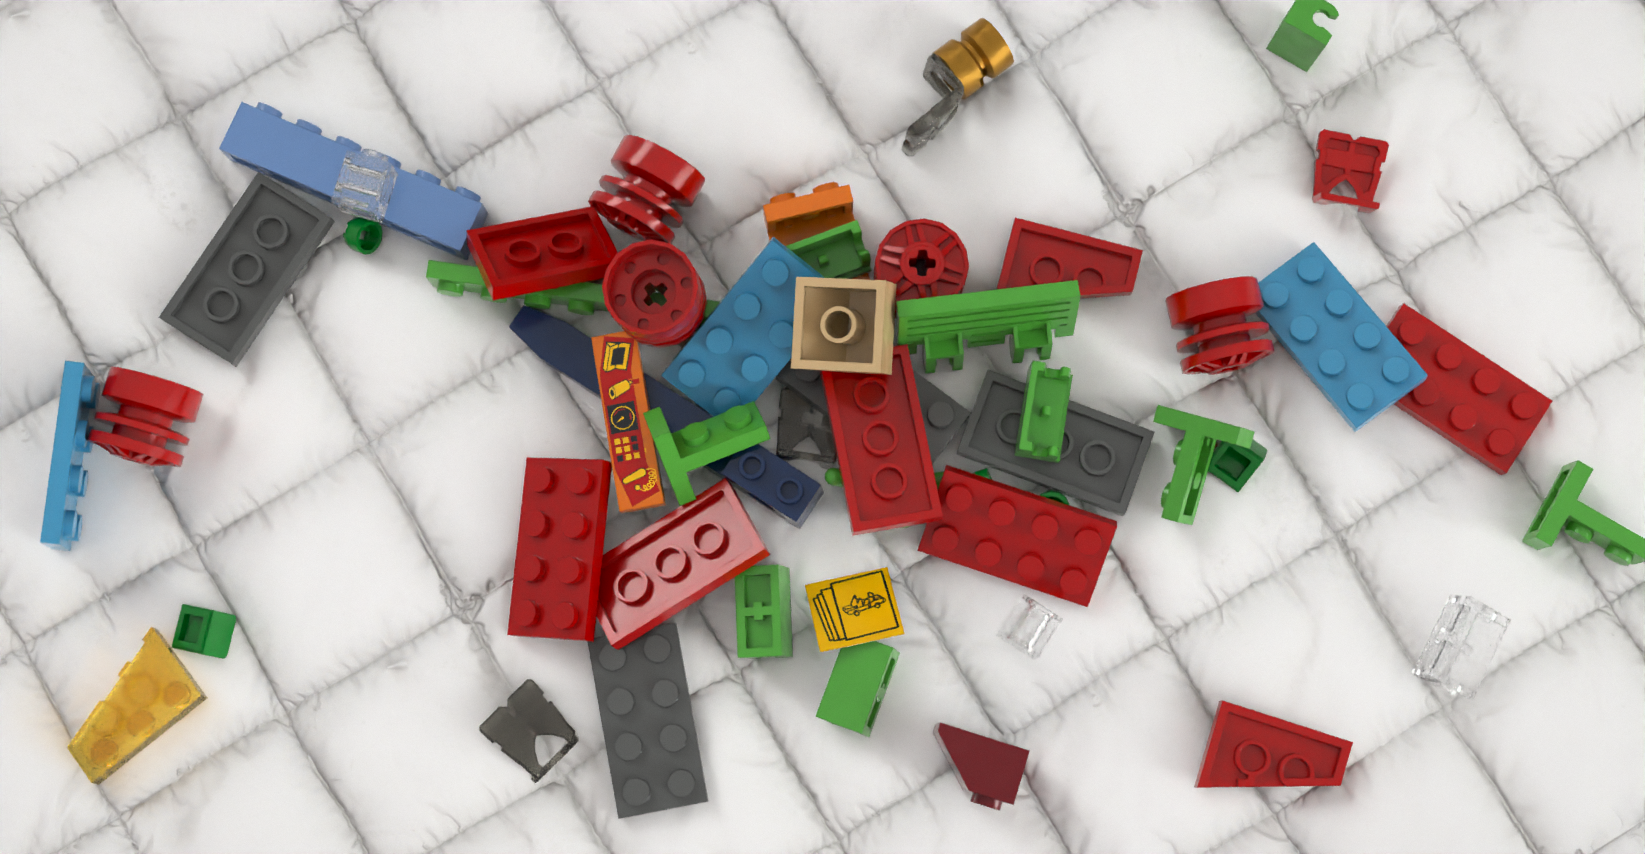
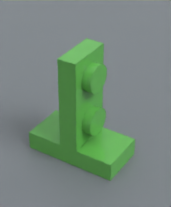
M754 401L742 406L732 407L726 412L702 422L691 423L684 429L674 433L670 432L660 407L643 413L679 506L696 500L686 472L771 439L766 424Z
M1158 405L1153 422L1186 431L1184 439L1178 442L1174 451L1173 463L1176 467L1172 481L1165 486L1162 493L1161 507L1164 509L1161 518L1193 525L1216 441L1219 440L1250 449L1255 432Z
M1579 460L1564 465L1522 542L1536 550L1551 547L1564 525L1566 527L1564 532L1577 541L1583 543H1590L1591 541L1604 548V555L1615 563L1629 566L1630 564L1634 565L1645 562V538L1577 500L1594 469Z

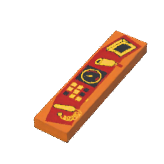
M625 331L591 337L619 511L627 513L665 506L666 502L657 448L643 413L650 411L639 342Z

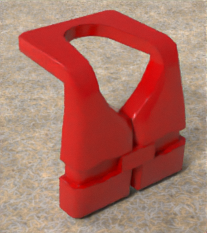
M1325 129L1319 132L1316 145L1318 159L1314 162L1313 203L1322 205L1346 204L1358 207V212L1371 213L1377 210L1380 203L1373 202L1382 174L1380 167L1386 160L1389 148L1387 141L1362 136L1353 140L1350 134ZM1346 180L1353 188L1357 199L1330 194L1329 192L1337 184Z

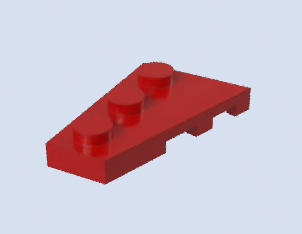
M1015 217L996 290L1078 280L1080 299L1128 296L1132 294L1143 250Z
M1221 700L1218 703L1194 788L1341 786L1353 742Z

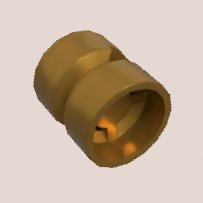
M980 18L963 30L960 42L951 39L931 55L933 63L943 81L956 96L964 100L984 86L983 78L985 76L995 78L1014 63L1013 55L1007 43L997 29L984 18Z

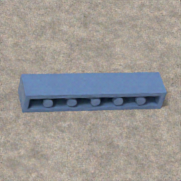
M241 102L219 147L230 161L260 172L263 175L362 217L374 220L381 225L461 259L468 260L471 252L467 245L466 230L483 227L488 216L483 203H480L481 197L478 194L457 186L455 192L440 186L441 180L423 170L418 169L415 175L400 169L402 164L388 155L377 153L374 158L360 152L362 147L359 144L345 137L337 136L336 141L321 135L322 130L319 127L305 120L298 119L296 124L282 119L283 114L267 104L258 102L257 106L253 107Z

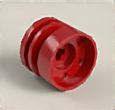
M625 135L610 160L612 166L624 178L609 175L602 176L599 184L606 192L593 191L588 200L589 205L606 218L611 225L631 237L642 241L652 239L672 244L675 235L669 227L680 228L683 224V218L670 204L692 207L705 183V177L686 160L662 146L638 136Z
M925 218L905 221L891 229L879 244L873 280H886L897 284L896 303L903 300L962 294L969 270L966 247L957 233L941 222ZM917 260H924L926 268H929L926 276L917 275L918 271L915 268Z
M652 239L632 243L619 251L606 268L602 284L605 306L618 325L639 343L658 348L677 345L693 335L703 321L707 306L705 284L686 254L672 244ZM657 291L661 295L664 294L667 302L662 306L656 302L654 303L650 297L652 293Z
M1241 276L1204 283L1174 293L1165 300L1171 328L1175 330H1193L1194 335L1176 344V349L1179 353L1198 352L1181 360L1182 374L1204 373L1214 375L1231 372L1250 366L1253 362L1263 359L1275 351L1272 340H1251L1267 333L1270 330L1268 323L1260 321L1246 322L1247 316L1256 313L1264 306L1256 277Z
M111 366L101 396L120 405L118 413L96 412L94 419L113 426L111 433L91 429L87 441L99 445L108 451L110 455L152 467H181L184 456L165 449L167 442L188 446L190 439L172 430L171 427L173 421L195 422L204 394L160 377Z

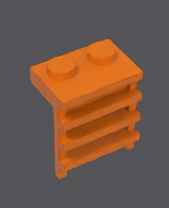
M830 182L813 188V193L796 197L795 193H784L772 197L770 204L763 205L764 223L769 241L772 237H775L783 245L787 246L855 221L853 215L854 201L850 185L839 187L837 182ZM869 273L852 279L870 280Z

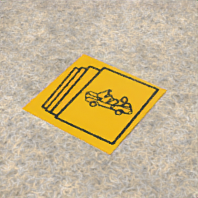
M887 567L805 585L820 653L905 634Z

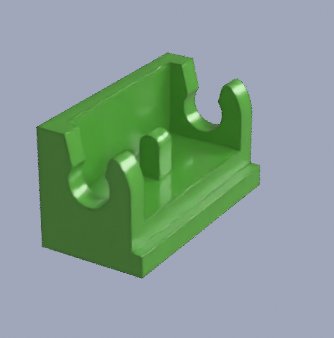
M1295 0L1266 49L1307 72L1332 37V34L1324 27L1317 26L1314 23L1313 15L1315 13H1324L1328 18L1336 20L1339 16L1337 9L1325 0Z
M857 220L786 246L825 278L852 279L872 271L870 253L864 247L862 231Z
M1033 360L1027 371L1014 456L1059 463L1073 375L1070 374L1071 369L1068 367L1051 369L1046 367L1045 362Z
M779 564L751 566L735 576L738 658L749 659L793 657L790 570L788 567Z
M877 641L841 648L816 717L870 737L900 652Z

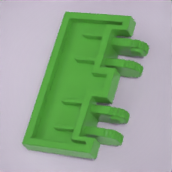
M1078 280L897 301L896 344L897 346L908 344L910 355L917 354V345H922L925 374L935 373L936 359L945 358L949 359V364L953 371L962 370L964 360L963 340H966L967 348L1004 344L1005 335H1010L1009 347L1012 363H1022L1024 350L1036 348L1039 360L1050 359L1053 345L1051 330L1054 331L1055 338L1073 336L1080 302Z

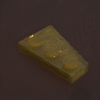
M152 626L142 639L145 643L132 662L127 661L119 672L118 676L120 679L104 701L98 702L67 746V749L91 783L101 784L208 698L160 631Z

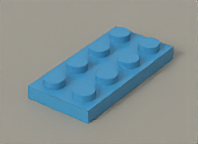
M772 237L665 368L661 376L713 417L726 412L732 407L742 406L752 401L755 402L792 357L796 277H825L775 237Z
M1315 242L1258 282L1264 306L1256 312V315L1262 322L1268 323L1271 333L1354 432L1358 431L1427 379V373Z
M65 361L40 539V543L54 550L71 551L72 541L79 542L81 536L82 515L77 514L76 506L78 497H85L88 486V470H83L82 462L84 452L91 453L93 443L87 441L90 430L94 429V426H89V410L97 409L100 396V383L95 382V376H93L85 363Z

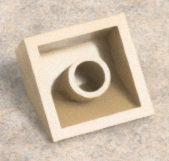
M796 277L791 368L892 375L897 284L886 280Z

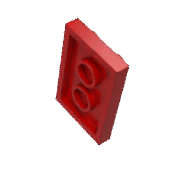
M591 206L466 230L467 245L493 301L604 278L606 268L618 253L598 213Z

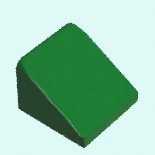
M1254 439L1250 449L1220 441L1214 449L1208 471L1236 492H1239L1264 461L1268 451Z
M182 604L171 648L224 659L228 655L236 616Z

